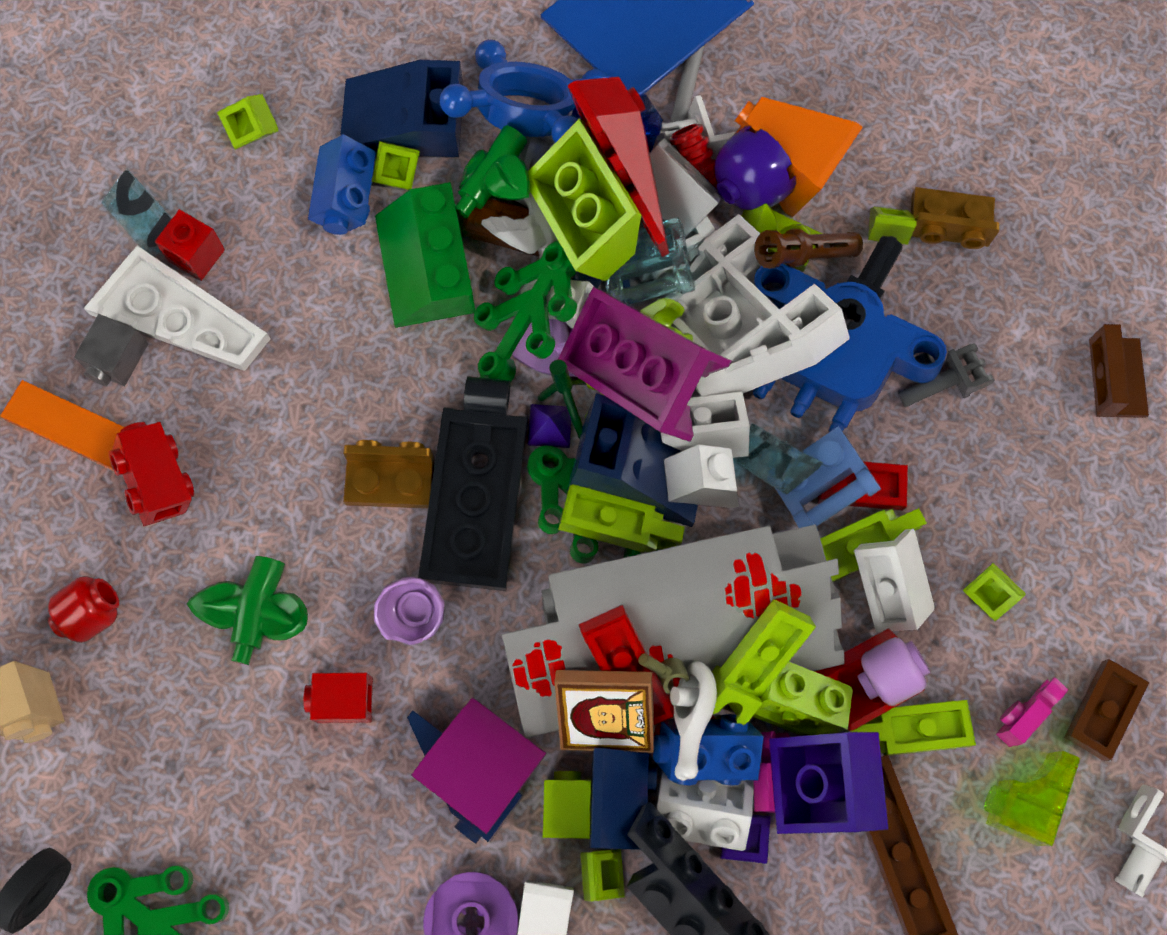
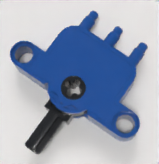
M882 236L858 278L850 275L847 282L837 283L827 289L824 282L785 264H781L774 269H767L762 266L757 269L754 276V285L779 310L815 284L842 308L845 322L848 318L854 320L850 321L847 325L850 337L848 341L816 365L780 378L800 388L794 399V405L790 410L791 415L801 418L805 411L809 409L816 396L838 407L828 431L831 432L838 426L843 431L848 427L855 412L871 407L877 400L892 371L918 383H928L939 375L947 353L943 340L937 335L892 314L884 316L882 301L885 290L881 289L903 249V245L897 241V238ZM769 282H776L783 286L782 289L774 292L763 288ZM921 352L928 353L935 362L927 365L921 364L915 359L914 355ZM776 380L755 388L753 395L758 399H764Z

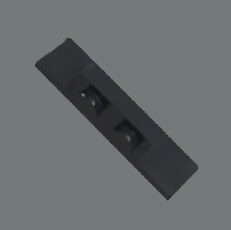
M652 803L642 806L628 836L653 863L633 873L626 887L670 935H770L763 924L750 913L734 895L733 891L704 862L700 854L694 851L675 830L670 821Z

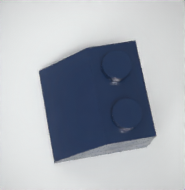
M594 748L592 754L589 848L641 850L628 836V833L641 807L648 803V793H656L657 765L649 764V753Z

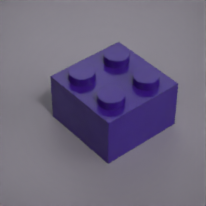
M844 732L769 739L777 834L848 833L888 829L879 732Z

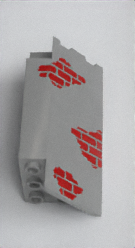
M816 524L772 534L770 526H765L549 574V589L541 590L546 624L502 634L524 736L528 738L559 731L554 683L556 670L601 671L581 634L579 624L620 605L624 606L649 656L659 662L668 658H678L683 661L686 668L692 662L700 661L707 665L712 672L715 666L722 667L772 600L775 599L810 616L816 626L789 662L812 671L843 665L844 649L840 644L836 630L842 628L841 601L839 594L835 592L831 576L839 574L838 558L826 561ZM681 677L672 679L675 687H678Z

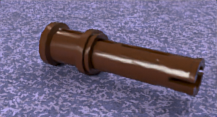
M791 229L786 231L785 234H781L776 230H766L757 237L754 252L756 260L763 268L774 269L784 263L791 267H799L808 260L858 257L863 249V240L857 232L808 235L802 229ZM823 245H829L830 247L824 248ZM799 246V249L791 250V247ZM767 248H777V252H767L766 250Z

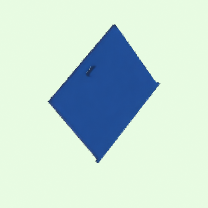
M558 0L541 13L540 16L594 69L604 71L609 77H620L627 90L634 87L641 97L751 8L754 2L752 0L749 2L747 0Z

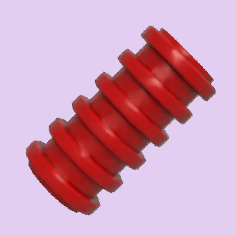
M695 123L674 132L669 138L670 144L675 145L676 150L717 189L714 168L716 159L711 158L714 154L712 148H707L706 146L709 142L708 137L701 134L704 131L703 125Z

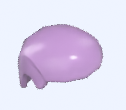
M403 577L388 584L382 590L374 604V621L382 636L387 640L415 645L423 640H428L436 634L444 620L445 602L437 588L430 582L417 577Z

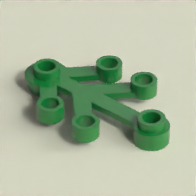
M558 240L546 247L540 260L517 271L511 267H504L495 277L494 283L496 288L506 295H514L520 290L522 285L537 279L532 289L497 306H493L489 302L482 303L475 310L474 322L487 331L494 330L501 322L516 315L496 351L487 352L480 358L478 362L480 377L510 380L511 382L516 374V365L510 357L530 323L532 322V333L526 340V349L537 358L545 359L552 354L555 348V339L550 333L548 312L561 322H567L575 315L577 303L572 299L570 278L577 271L573 268ZM552 286H554L555 295L551 297L547 307L546 296Z
M553 446L538 447L530 454L527 462V470L530 477L536 484L541 486L542 510L538 518V525L547 534H556L561 531L558 528L563 508L558 505V487L567 495L575 458H568L562 450ZM542 461H551L556 467L548 468ZM549 514L554 515L558 518L559 523L551 524L545 519V516ZM573 534V542L570 546L571 557L581 564L591 562L598 551L597 540ZM586 544L591 552L587 554L582 553L578 550L577 545ZM625 548L623 558L642 553Z
M171 866L161 874L133 878L128 871L122 868H106L92 878L87 889L89 906L95 913L103 916L104 935H124V916L137 926L138 935H183L173 926L202 921L205 924H215L223 921L229 913V902L221 894L207 895L199 902L151 910L136 898L162 891L168 895L186 893L193 884V874L185 866ZM176 871L181 872L184 876V883L178 890L174 889L170 884V877ZM109 883H113L117 888L116 897L112 901L106 900L103 894L105 886ZM211 900H216L220 904V913L216 918H211L206 913V906Z

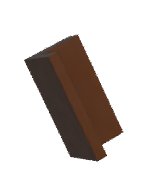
M1104 324L1089 339L1096 417L1147 418L1149 411L1140 338H1122L1121 324Z

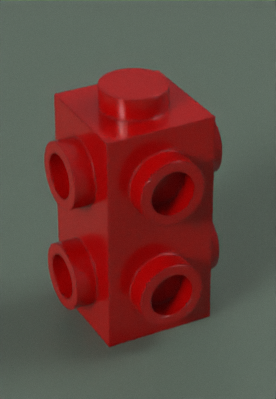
M136 422L124 427L117 433L113 449L109 451L111 466L117 476L123 475L128 489L125 490V499L132 515L139 514L143 527L186 513L192 501L191 497H194V487L191 478L186 472L181 473L176 461L179 456L176 442L171 434L165 435L161 422L146 425L145 422Z

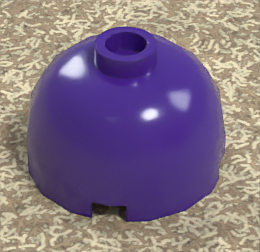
M745 126L728 139L718 152L714 165L717 190L725 202L733 204L740 209L753 210L765 203L771 208L784 200L795 189L796 176L789 179L787 168L792 163L779 142L768 132L760 129L753 133L749 131L751 126Z

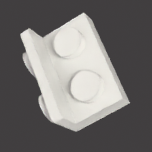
M663 772L657 810L670 821L685 841L743 851L746 848L752 819L754 783L753 780H742L741 784L732 786L718 783L715 780H698V783L695 785H680L669 780Z

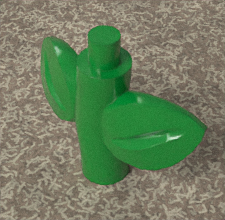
M505 125L488 152L478 150L469 160L463 171L458 188V193L462 198L455 208L459 215L468 218L474 208L482 209L491 196L507 200L529 198V175L525 163L519 158V155L527 145V139L518 130Z
M255 556L244 586L231 581L218 582L197 592L187 602L191 612L204 623L223 630L233 627L230 642L236 644L231 661L249 665L253 649H261L264 636L272 640L285 641L305 629L308 612L301 598L294 593H275L285 563L268 557Z

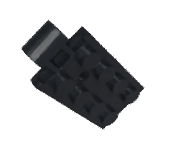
M467 376L464 390V410L443 408L418 578L434 584L497 591L507 590L528 426V416L507 415L510 399V380ZM477 454H484L488 458V463L482 468H477L472 464V459Z

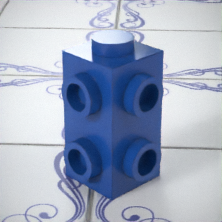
M344 134L319 147L308 220L323 226V229L328 233L336 235L346 234L353 229L365 225L370 212L368 203L376 151Z
M724 714L721 716V719H710L700 741L697 758L698 773L695 778L684 781L677 779L674 775L680 749L679 731L675 719H667L661 722L660 735H655L653 758L669 780L680 785H695L698 783V780H715L724 785H739L742 780L759 779L764 736L749 721L745 725L737 724L735 720L736 714Z

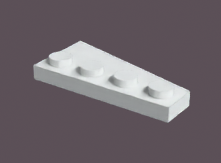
M139 246L134 248L84 307L89 315L95 317L98 314L104 315L137 329L141 334L243 371L249 367L270 340L265 331Z

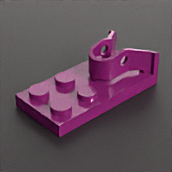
M595 287L592 288L558 358L566 363L570 373L659 432L691 442L694 433L690 417L691 409L687 404L701 376L705 378L711 373L726 369L732 362V360L703 348Z

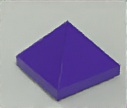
M530 405L528 446L570 448L572 420L567 406Z

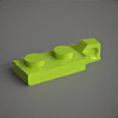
M572 484L567 492L558 530L640 552H653L657 549L662 550L680 546L685 526L662 521L664 515L655 511L656 506Z
M893 509L886 512L882 510L820 538L826 561L838 558L839 574L831 576L832 582L859 571L854 550L860 544L894 541L904 530L914 529L917 531L921 529L927 522L920 509H915L898 518Z
M967 700L894 707L853 731H844L879 732L880 751L883 756L976 746Z

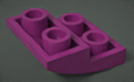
M472 697L432 746L411 776L487 834L547 753Z

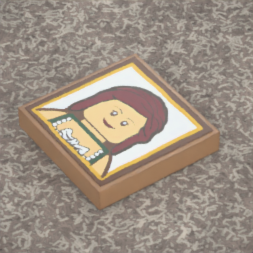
M556 670L554 683L561 750L593 751L594 748L654 753L652 672Z

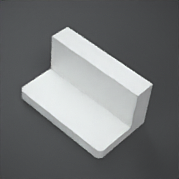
M904 530L894 541L860 544L854 552L875 631L882 632L888 628L891 631L918 630L934 611V602L915 530Z

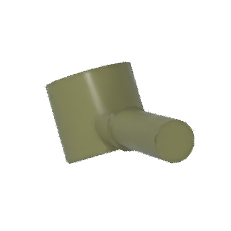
M646 653L639 657V663L656 673L660 678L666 694L670 695L672 688L675 687L672 681L673 678L681 677L686 682L690 680L685 664L678 658H668L659 662Z

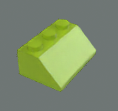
M578 119L528 170L530 192L575 271L607 281L635 254L641 213L586 123Z

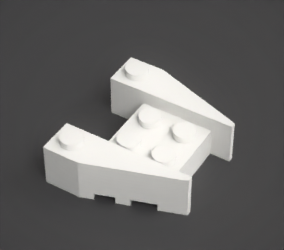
M740 214L703 241L697 249L698 257L689 268L684 266L675 277L677 283L665 297L675 300L684 308L683 315L677 318L671 327L678 329L682 334H691L693 342L732 360L728 368L711 373L705 378L701 376L696 386L700 397L740 391L743 393L816 365L850 339L842 308L817 285L813 284L779 310L753 284L755 273L761 266L756 260L754 252L755 242L760 233Z

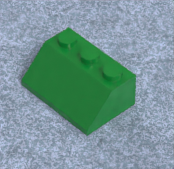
M451 182L410 189L375 215L395 328L468 315L475 312L473 292Z

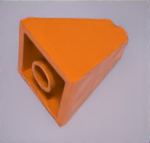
M761 97L756 105L748 101L734 120L740 125L737 132L745 126H751L749 131L753 133L760 129L768 132L779 142L789 156L792 165L787 168L789 179L796 176V185L794 191L779 202L783 211L791 217L796 215L823 188L863 128L860 124L851 120Z

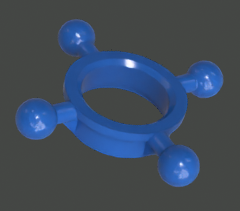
M488 39L481 42L475 52L476 62L483 69L479 75V90L469 91L461 84L448 85L441 92L440 106L446 115L453 118L463 117L469 113L471 108L477 107L489 123L501 130L505 125H508L518 130L523 136L545 137L552 135V139L556 143L578 120L574 116H569V112L576 106L567 85L577 80L609 78V76L600 69H592L587 71L581 79L571 80L564 74L542 65L527 62H508L503 45L496 40ZM504 96H526L544 101L550 105L524 104Z

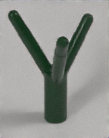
M554 360L549 366L554 383L538 395V400L542 402L557 391L562 394L573 426L580 439L583 424L571 390L573 386L586 385V383L576 376L570 377L567 365L563 360Z

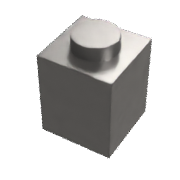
M98 314L74 358L86 369L84 375L92 381L104 386H108L110 381L125 387L148 343L137 329Z

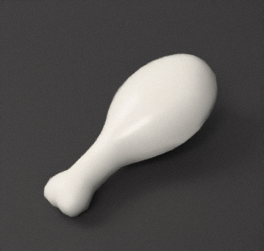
M694 661L686 668L690 680L686 682L685 679L681 678L678 687H673L670 692V701L674 705V719L680 735L679 757L674 775L677 779L684 781L695 778L698 773L697 758L700 741L712 717L717 699L714 675L709 667L700 661Z

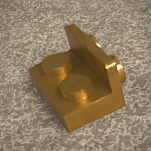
M915 187L912 193L911 214L917 222L912 237H919L923 242L929 244H937L943 241L961 243V246L967 249L989 247L999 233L1000 227L999 222H994L995 197Z
M359 440L356 442V445H344L343 454L347 460L343 499L345 505L402 508L429 507L434 472V457L430 448H425L424 444L412 441L401 442L399 447L382 446L380 442L374 440Z

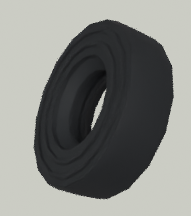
M49 847L41 850L24 863L0 891V928L13 934L22 930L40 915L64 885L71 871V862L58 851Z

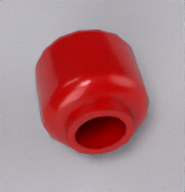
M89 576L76 578L53 594L49 600V626L61 638H68L79 643L91 640L115 622L118 615V595L114 588L104 579H95Z

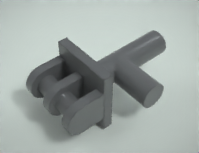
M973 343L956 351L954 349L948 351L945 363L949 370L939 373L934 380L928 383H918L898 392L903 406H910L954 385L958 386L965 399L970 397L971 393L992 384L995 379L992 374L987 375L984 367L987 365L985 360L979 359L975 353L978 351L977 345ZM923 352L915 357L921 364L934 363L932 356L928 353ZM964 359L967 365L963 366L960 360ZM971 374L975 379V381L971 382L969 378V375Z

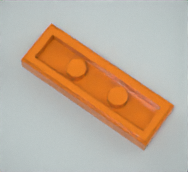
M24 380L20 382L2 411L1 418L113 470L109 451L113 449L116 435L124 426Z

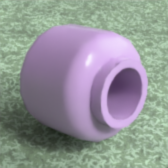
M894 637L862 655L861 664L864 672L857 675L871 700L879 696L885 704L895 706L922 692L926 687L925 676L931 672L912 641L905 644L900 638Z

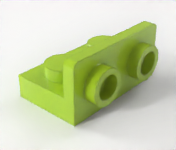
M788 662L760 697L762 705L752 717L801 736L841 733L848 730L853 690L847 684Z

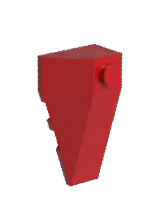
M620 77L573 81L567 86L581 120L586 123L641 213V223L661 257L668 255L669 248L645 127L640 114L646 110L641 97L634 87L627 90Z

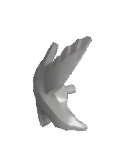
M531 192L529 198L524 199L529 207V216L524 219L513 220L507 216H491L488 219L482 220L481 225L508 245L528 254H534L538 250L540 259L546 247L558 240Z

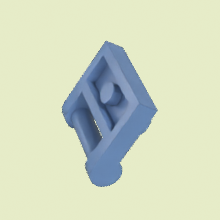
M839 426L801 451L802 453L793 460L792 465H789L791 468H797L814 458L821 462V466L812 474L791 480H777L776 469L767 474L799 528L815 524L818 526L868 493L869 496H872L881 490V487ZM852 473L855 474L856 480L807 512L804 505Z

